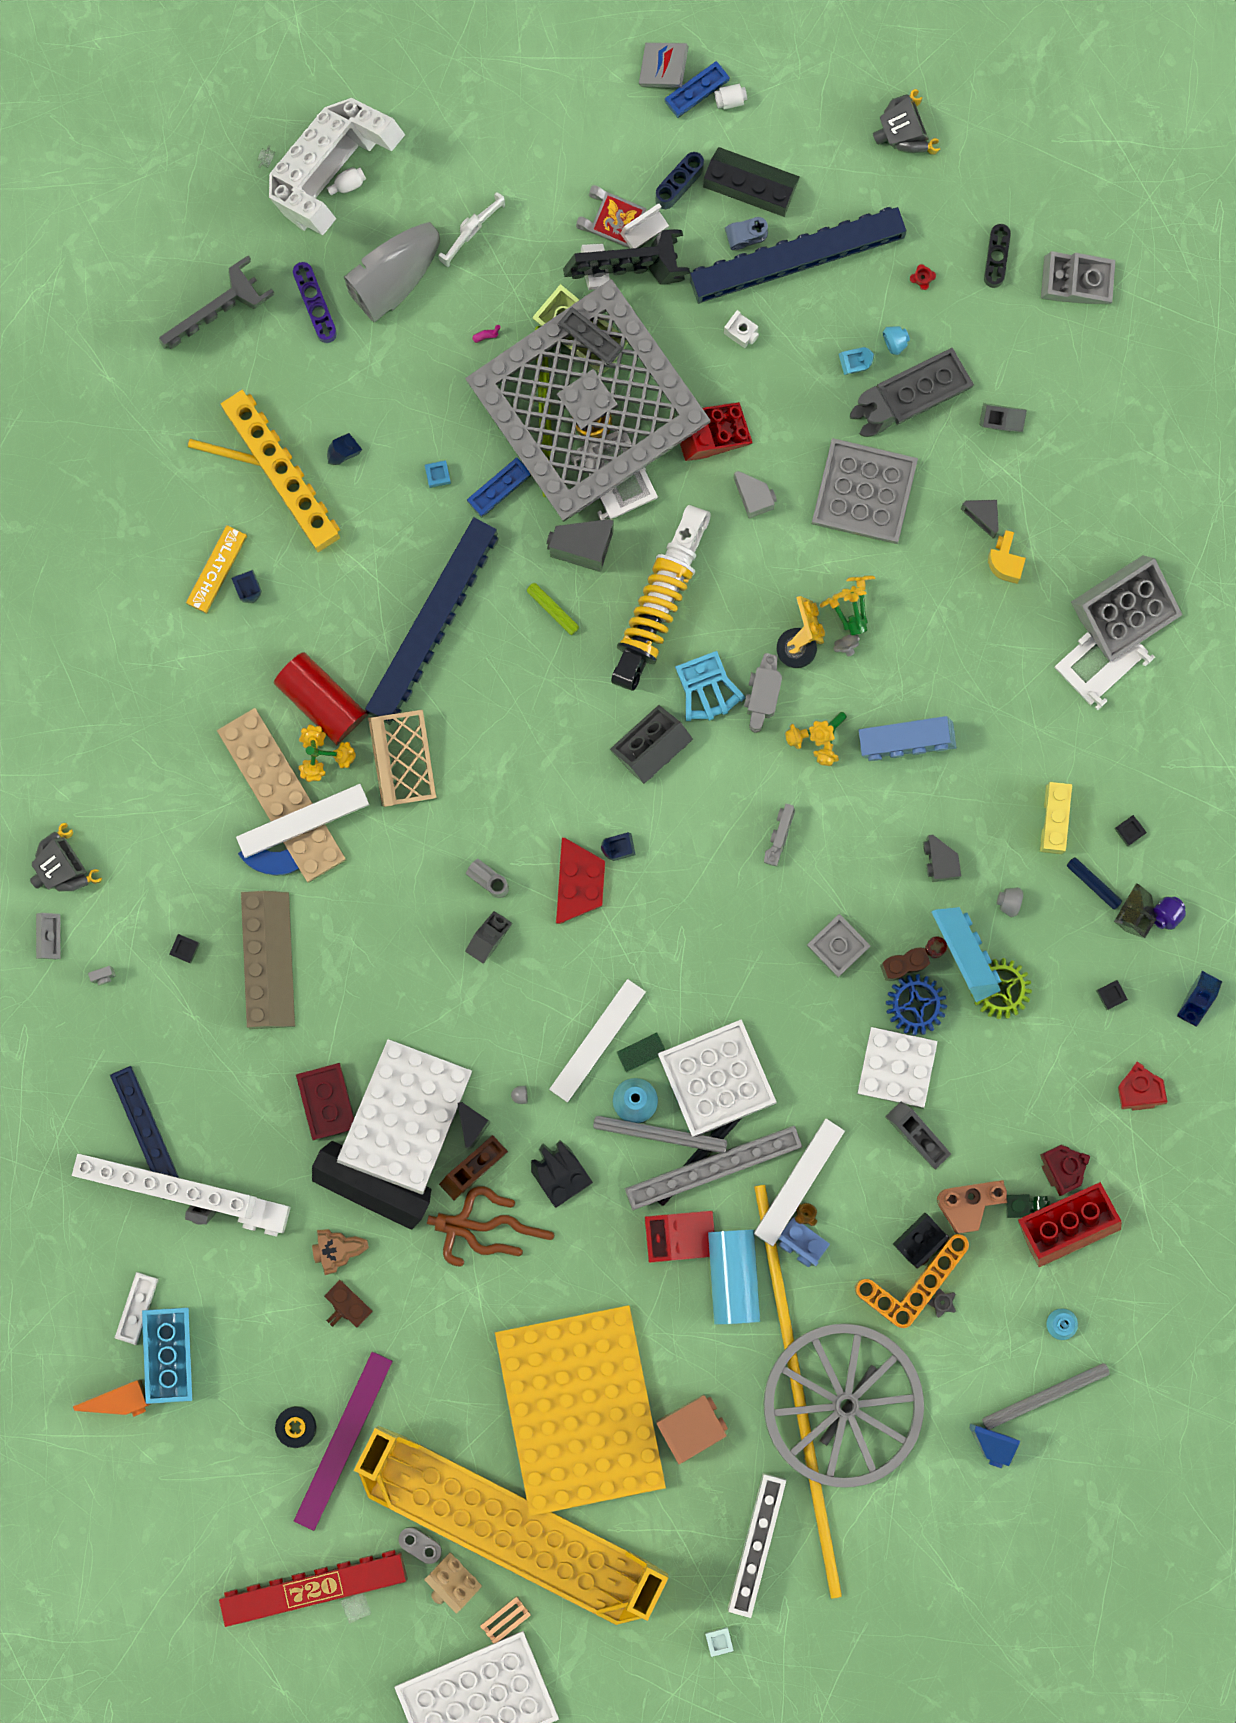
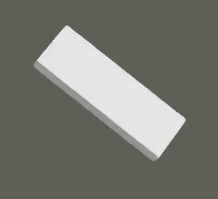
M136 1272L115 1339L134 1345L138 1344L143 1329L142 1310H149L159 1279Z

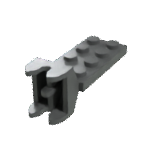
M249 255L229 268L228 273L231 286L229 290L159 337V342L164 349L168 346L170 349L176 347L181 343V338L187 334L190 337L200 330L199 325L203 322L209 324L214 321L219 311L222 309L224 312L230 310L235 306L236 300L255 309L274 295V291L270 289L259 296L252 287V284L257 281L256 278L253 277L248 281L241 271L243 267L251 262Z
M952 347L863 392L858 399V405L850 413V419L865 417L868 423L862 427L859 434L863 437H871L883 432L894 422L898 425L971 389L974 384Z

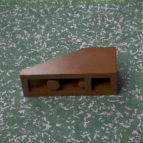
M492 1135L448 1173L439 1185L455 1201L508 1151Z

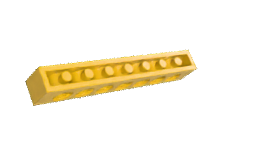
M242 389L220 403L222 409L251 453L255 456L316 551L320 552L339 540L338 531H340V528L334 519L330 521L326 516L328 510L323 502L320 501L318 503L314 498L316 492L311 484L308 483L306 485L302 480L304 474L299 466L296 465L294 467L290 462L292 456L287 448L282 449L278 444L281 440L275 430L270 431L266 426L269 421L262 411L258 413L254 406L257 403L252 395H246ZM245 412L252 413L251 418L248 420H242L241 416ZM257 430L264 431L260 438H254L253 433ZM268 448L276 449L272 456L265 455V451ZM280 466L288 467L284 474L276 472ZM292 484L300 485L296 492H290L288 490L289 486ZM303 502L312 503L308 510L300 509ZM315 520L324 521L320 528L312 527Z

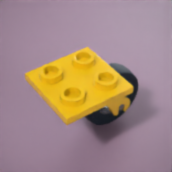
M799 596L796 598L804 627L791 628L785 631L779 637L776 648L779 659L785 665L792 668H802L810 664L816 656L817 644H823V637L825 636L824 628L818 622L819 610L816 603Z

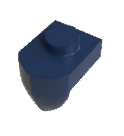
M350 433L338 437L331 442L327 451L328 464L339 465L360 454L362 448Z
M253 569L231 578L242 602L254 603L261 596L262 590Z
M627 832L605 838L601 843L602 853L612 861L636 855L632 834Z

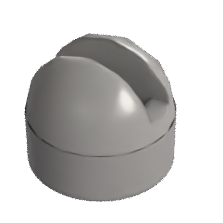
M526 1085L518 1086L512 1091L511 1097L515 1103H528Z

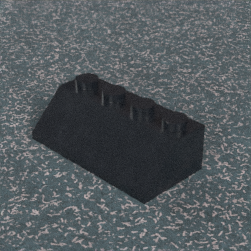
M718 147L711 158L704 176L703 188L785 217L800 176Z

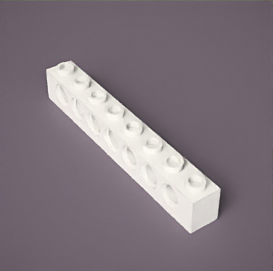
M77 1154L72 1172L74 1177L246 1219L252 1218L257 1198L82 1154Z

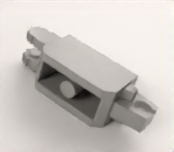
M764 653L756 673L751 672L749 686H753L751 695H746L744 707L748 708L747 714L751 715L749 728L754 733L760 732L764 718L769 719L774 716L782 676L777 671L778 656Z

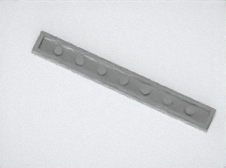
M793 1125L728 1149L725 1153H717L624 1189L631 1209L635 1210L802 1147L796 1127Z

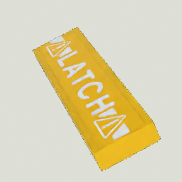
M226 525L186 602L187 605L207 614L247 538L246 534Z

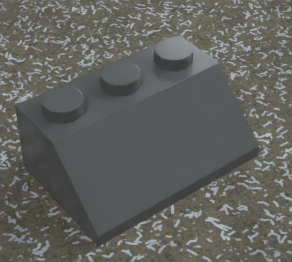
M658 705L610 750L644 784L665 764L669 763L677 753L684 749L693 738L678 719Z

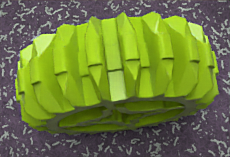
M1005 958L1001 959L1000 965H998L997 959H993V967L988 964L991 971L995 969L996 971H1005L1011 974L1013 978L1009 980L1001 979V985L1010 983L1004 990L1005 994L997 992L978 1002L975 1001L974 1004L975 1006L980 1003L984 1005L980 1009L982 1013L988 1008V1017H992L993 1013L996 1012V1019H1001L1002 1012H1004L1005 1018L1009 1019L1010 1011L1015 1016L1019 1014L1016 1007L1021 1010L1025 1009V1005L1021 1001L1027 1003L1030 1001V998L1024 996V994L1032 993L1031 989L1025 988V986L1031 984V980H1023L1028 973L1024 972L1020 975L1019 971L1022 969V966L1019 965L1014 969L1013 960L1006 966ZM1018 983V997L1013 1002L1010 989ZM998 997L1003 1003H1006L1007 1007L995 1006L988 1000Z

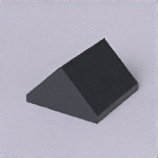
M459 1102L458 1109L465 1147L468 1150L473 1149L491 1122L463 1102Z

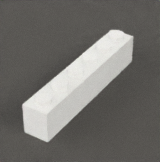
M767 1473L762 1474L728 1605V1612L749 1618L752 1616L786 1484L785 1478Z

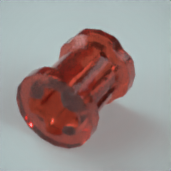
M939 936L932 937L925 946L927 955L932 958L941 957L947 950L946 941ZM934 942H936V945H941L938 953L936 950H931Z

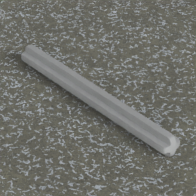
M596 1116L593 1124L594 1129L719 1153H725L727 1148V1141L724 1139L702 1135L692 1137L691 1133L602 1116Z
M1102 1363L982 1419L986 1429L990 1430L1110 1374L1106 1364Z

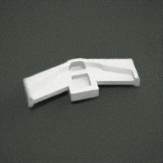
M496 192L494 194L496 201L479 215L474 213L470 218L468 217L460 225L461 235L446 255L443 253L438 255L441 263L446 267L450 266V261L458 250L482 227V223L499 207H505L504 196Z

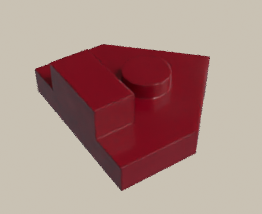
M1059 1145L1040 1154L1044 1163L1041 1167L1051 1187L1055 1186L1059 1196L1082 1186L1084 1172L1090 1159L1089 1155L1079 1153L1064 1145Z

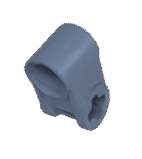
M755 217L727 225L725 232L730 249L740 250L765 241L768 236V224L765 219ZM759 227V230H761V232L758 233L757 230H755V228Z

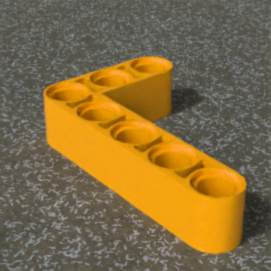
M956 1234L950 1236L900 1302L870 1279L859 1280L855 1285V1293L892 1324L899 1328H907L914 1322L967 1252L969 1242L963 1235ZM956 1238L961 1239L963 1242V1248L960 1251H955L952 1248V1241ZM942 1256L949 1259V1266L944 1270L938 1266V1260ZM929 1274L933 1275L936 1280L935 1285L931 1288L926 1287L924 1284V1278ZM865 1282L869 1283L872 1287L871 1293L867 1296L860 1293V1286ZM913 1293H919L922 1297V1302L918 1306H914L910 1302V1297ZM881 1297H887L890 1301V1306L886 1310H881L878 1306V1301ZM900 1311H905L908 1315V1320L905 1324H899L896 1320L897 1313Z

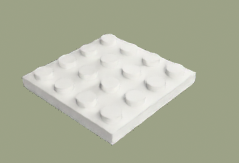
M742 1019L658 1053L692 1137L704 1134L777 1104Z

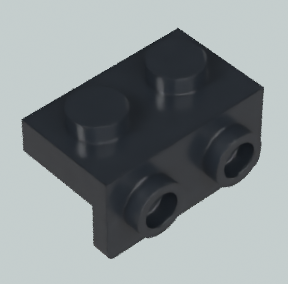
M924 1213L893 1245L910 1264L918 1269L928 1262L931 1255L945 1245L949 1236L941 1230L927 1213Z

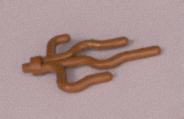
M485 1186L474 1187L467 1193L463 1209L458 1215L438 1213L437 1217L429 1215L427 1224L435 1226L434 1231L447 1233L443 1247V1256L449 1264L458 1267L464 1265V1260L452 1254L455 1236L465 1238L469 1246L481 1255H491L497 1252L513 1256H521L523 1254L521 1248L495 1243L483 1246L477 1241L471 1231L467 1229L487 1232L501 1224H508L516 1232L546 1240H553L555 1237L552 1231L523 1225L516 1218L509 1215H499L486 1223L467 1219L472 1211L474 1200L478 1195L486 1196L492 1203L509 1208L515 1206L513 1199L501 1197Z

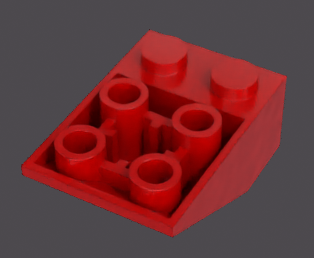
M740 402L702 408L711 422L682 441L680 446L685 461L704 459L752 444L753 442Z
M713 1211L645 1216L649 1263L710 1257L708 1232H715Z

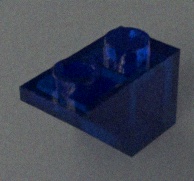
M1202 971L1188 992L1177 1017L1197 1027L1217 998L1222 981Z

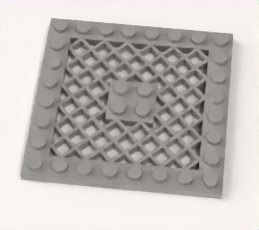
M612 279L465 378L563 522L711 422ZM571 307L575 308L588 320L593 321V324L596 326L598 319L609 321L607 331H602L610 337L621 338L620 345L623 347V350L618 355L617 363H611L608 366L602 360L590 359L592 353L590 350H587L586 358L575 356L577 347H586L575 338L574 341L567 340L566 338L570 334L558 325V322ZM613 322L621 333L612 332ZM625 340H627L634 351L624 349ZM562 344L572 346L571 356L560 354ZM557 345L555 353L547 352ZM623 354L634 356L632 366L621 364ZM543 356L554 358L552 368L542 366ZM538 358L537 365L529 364ZM638 358L645 368L636 367ZM559 359L569 361L568 371L557 369ZM574 362L585 363L583 373L572 372ZM589 364L600 366L598 375L594 369L588 372ZM604 367L615 368L614 378L602 377ZM525 369L536 371L534 381L523 379ZM620 369L631 371L629 381L618 379ZM520 370L519 378L510 377ZM540 372L551 373L549 383L539 382ZM635 372L646 374L644 384L633 382ZM556 374L566 376L565 386L554 384ZM650 375L658 386L649 385ZM571 377L579 378L569 385ZM507 381L518 383L516 393L505 391ZM502 382L500 390L497 385ZM603 382L612 384L611 393ZM522 384L533 386L531 396L520 394ZM616 385L628 386L626 396L615 394ZM537 387L548 388L546 398L536 397ZM632 387L643 389L641 399L630 397ZM553 389L561 390L557 393L560 401L551 399ZM647 390L659 391L657 401L645 400ZM662 393H664L671 404L661 402ZM505 397L514 398L513 408ZM519 399L530 401L528 411L517 409ZM615 400L625 401L623 411L614 410L619 407ZM534 402L545 403L543 413L532 412ZM629 402L640 404L638 414L627 412ZM549 404L560 406L558 416L548 414ZM644 405L655 406L654 417L642 415ZM660 407L671 409L669 419L658 417ZM564 408L567 409L572 418L563 417ZM676 411L678 413V416L674 418V413ZM517 414L527 416L525 425ZM606 415L604 424L597 423L600 418ZM610 415L622 416L620 426L608 425ZM531 417L542 418L540 428L529 427ZM626 417L637 419L635 429L624 427ZM546 419L557 421L555 431L545 429ZM641 420L652 422L651 432L639 430ZM562 422L573 424L571 434L560 432ZM656 423L665 424L664 426L655 431ZM576 425L581 430L588 428L586 436L575 435ZM592 426L603 428L601 439L590 437ZM607 430L619 431L617 442L606 440ZM529 432L539 433L537 443ZM623 432L634 434L632 444L621 442ZM543 434L554 436L552 446L542 445ZM638 435L647 436L637 443ZM559 437L569 439L568 449L557 447ZM574 440L585 441L583 451L572 450ZM589 442L600 444L598 454L587 452ZM604 445L616 447L614 457L603 455ZM620 447L628 449L627 451L619 455ZM542 450L551 451L550 460L547 459ZM556 452L566 454L565 464L554 462ZM571 455L582 456L580 467L569 465ZM586 457L597 459L595 469L584 467ZM601 460L611 461L600 468ZM553 467L563 469L562 479ZM568 470L579 472L577 482L566 480ZM583 472L591 474L582 481ZM566 485L574 486V487H572L571 489H568Z

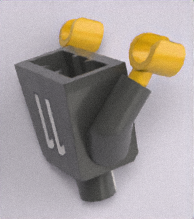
M917 89L912 90L910 96L906 94L893 98L884 110V114L880 116L883 128L873 133V137L878 145L888 141L898 151L911 153L928 152L933 155L938 153L940 148L935 149L932 147V144L939 142L937 138H933L927 143L929 138L917 109L923 97L914 98L918 95L919 91Z
M62 823L59 826L58 832L51 833L41 840L35 854L36 858L32 862V867L37 874L30 878L31 884L37 889L45 885L48 890L56 889L59 892L75 891L87 886L89 882L97 884L102 880V878L98 880L91 878L93 873L99 872L97 869L91 870L89 875L85 876L87 871L66 840L73 835V830L71 829L67 833L62 832L63 829L68 827L67 823Z

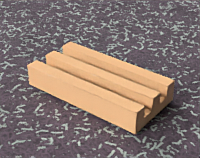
M516 1596L481 1624L480 1627L494 1644L520 1625L531 1614ZM514 1604L519 1606L492 1629L487 1627ZM522 1611L524 1613L499 1635L494 1636L493 1633Z

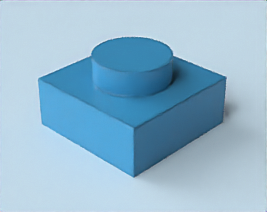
M446 460L425 465L429 488L451 484Z

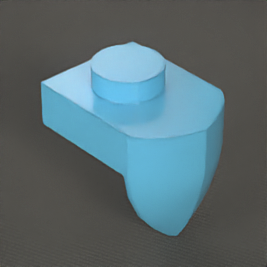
M866 347L839 353L844 375L867 370L872 365L873 352Z

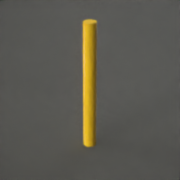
M189 439V448L260 466L254 455Z

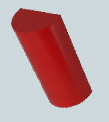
M305 652L294 657L274 680V685L316 726H321L322 732H325L326 736L336 746L368 716V713Z

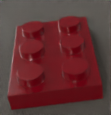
M337 1063L296 1074L312 1140L348 1132L354 1121V1114L341 1064Z

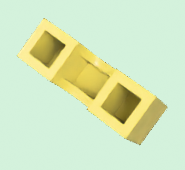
M1049 782L1046 786L1044 803L1046 815L1041 834L1040 852L1063 854L1066 851L1072 784Z

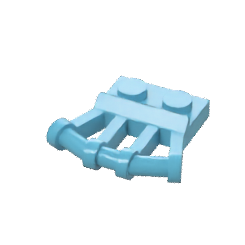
M717 651L675 666L686 694V721H691V719H708L710 721L719 714H728V711L739 701L742 702L746 699L743 693L727 677ZM720 681L734 694L726 702H724L717 684ZM710 685L719 704L713 708H710L703 688ZM697 691L704 710H691V692Z

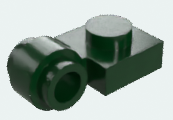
M1029 1194L1007 1195L1006 1215L1007 1218H1023L1030 1214V1209L1036 1212L1049 1206L1050 1201H1048V1196H1035L1034 1201L1030 1202Z

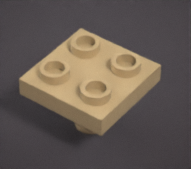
M451 1553L424 1579L434 1590L431 1594L434 1602L442 1604L445 1601L456 1614L482 1587L476 1578Z

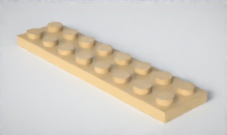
M256 708L217 730L271 822L313 804ZM325 824L283 842L308 883L346 861Z

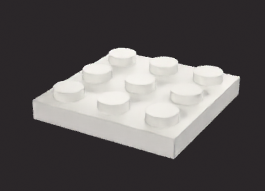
M871 1027L857 1094L897 1103L902 1101L906 1105L924 1108L938 1041Z

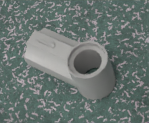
M478 858L469 866L466 875L490 892L492 896L502 898L507 895L509 885L503 876L497 874ZM495 882H503L504 887L501 891H493L492 887Z

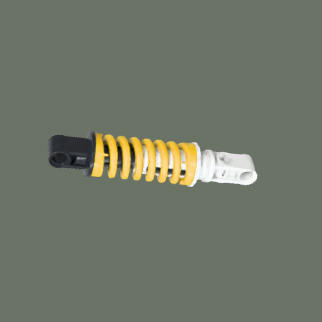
M688 505L684 510L682 520L672 542L668 543L666 547V554H658L656 556V561L652 568L654 574L648 577L649 585L643 588L644 596L638 599L640 606L634 609L635 617L629 620L631 628H627L624 631V638L617 644V648L623 654L612 674V684L634 691L639 684L640 676L646 663H656L659 650L652 646V642L663 644L664 639L656 633L658 631L665 634L668 633L669 629L661 624V622H673V617L669 615V612H677L678 607L674 604V601L679 602L683 599V596L678 591L687 590L685 583H688L695 574V570L690 564L697 556L695 551L709 524L711 517L709 511Z

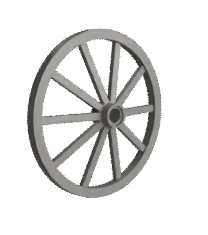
M832 1324L803 1334L788 1345L780 1354L766 1382L763 1406L765 1423L772 1443L782 1458L794 1470L810 1480L824 1485L856 1487L885 1477L905 1460L913 1449L921 1430L924 1414V1397L919 1376L912 1362L892 1340L867 1327L852 1324ZM837 1333L854 1334L845 1392H843L818 1339L820 1337ZM861 1336H864L882 1345L892 1356L852 1394ZM812 1341L837 1395L785 1367V1365L799 1349ZM898 1360L908 1377L912 1394L858 1400ZM780 1374H785L832 1401V1403L774 1409V1395ZM844 1399H848L851 1403V1408L847 1412H843L840 1408V1404ZM913 1401V1416L906 1437L859 1410L861 1407ZM834 1411L789 1451L780 1436L775 1416ZM855 1416L902 1443L895 1455L877 1469ZM839 1417L827 1473L823 1475L805 1466L795 1455ZM848 1419L869 1473L854 1477H834L844 1429Z

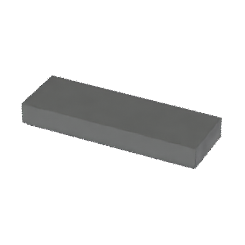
M573 307L558 322V325L608 366L611 365L623 350L620 344Z

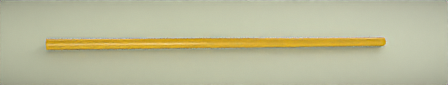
M765 1185L754 1187L760 1221L769 1209ZM764 1241L785 1350L794 1341L778 1250L776 1243L774 1246H771ZM796 1352L787 1362V1366L790 1370L801 1375ZM790 1378L795 1407L806 1406L803 1385ZM808 1413L797 1414L801 1440L811 1432ZM812 1440L803 1448L805 1463L808 1468L819 1473ZM809 1479L831 1599L842 1597L822 1486L821 1483Z

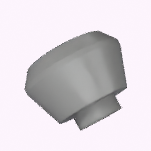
M1017 887L1006 888L1004 892H1000L997 899V905H1000V910L1009 917L1017 916L1022 904L1023 891Z

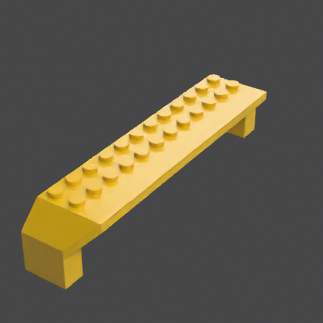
M377 1426L374 1429L354 1469L355 1472L359 1473L369 1499L615 1625L638 1619L648 1621L669 1578L668 1573L649 1561L553 1512L530 1516L526 1498L381 1426Z

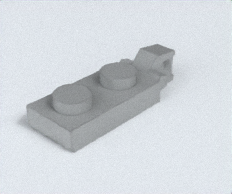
M785 804L784 809L780 808L777 821L780 824L778 830L774 829L770 842L773 843V846L765 851L764 863L778 866L795 813L793 805Z

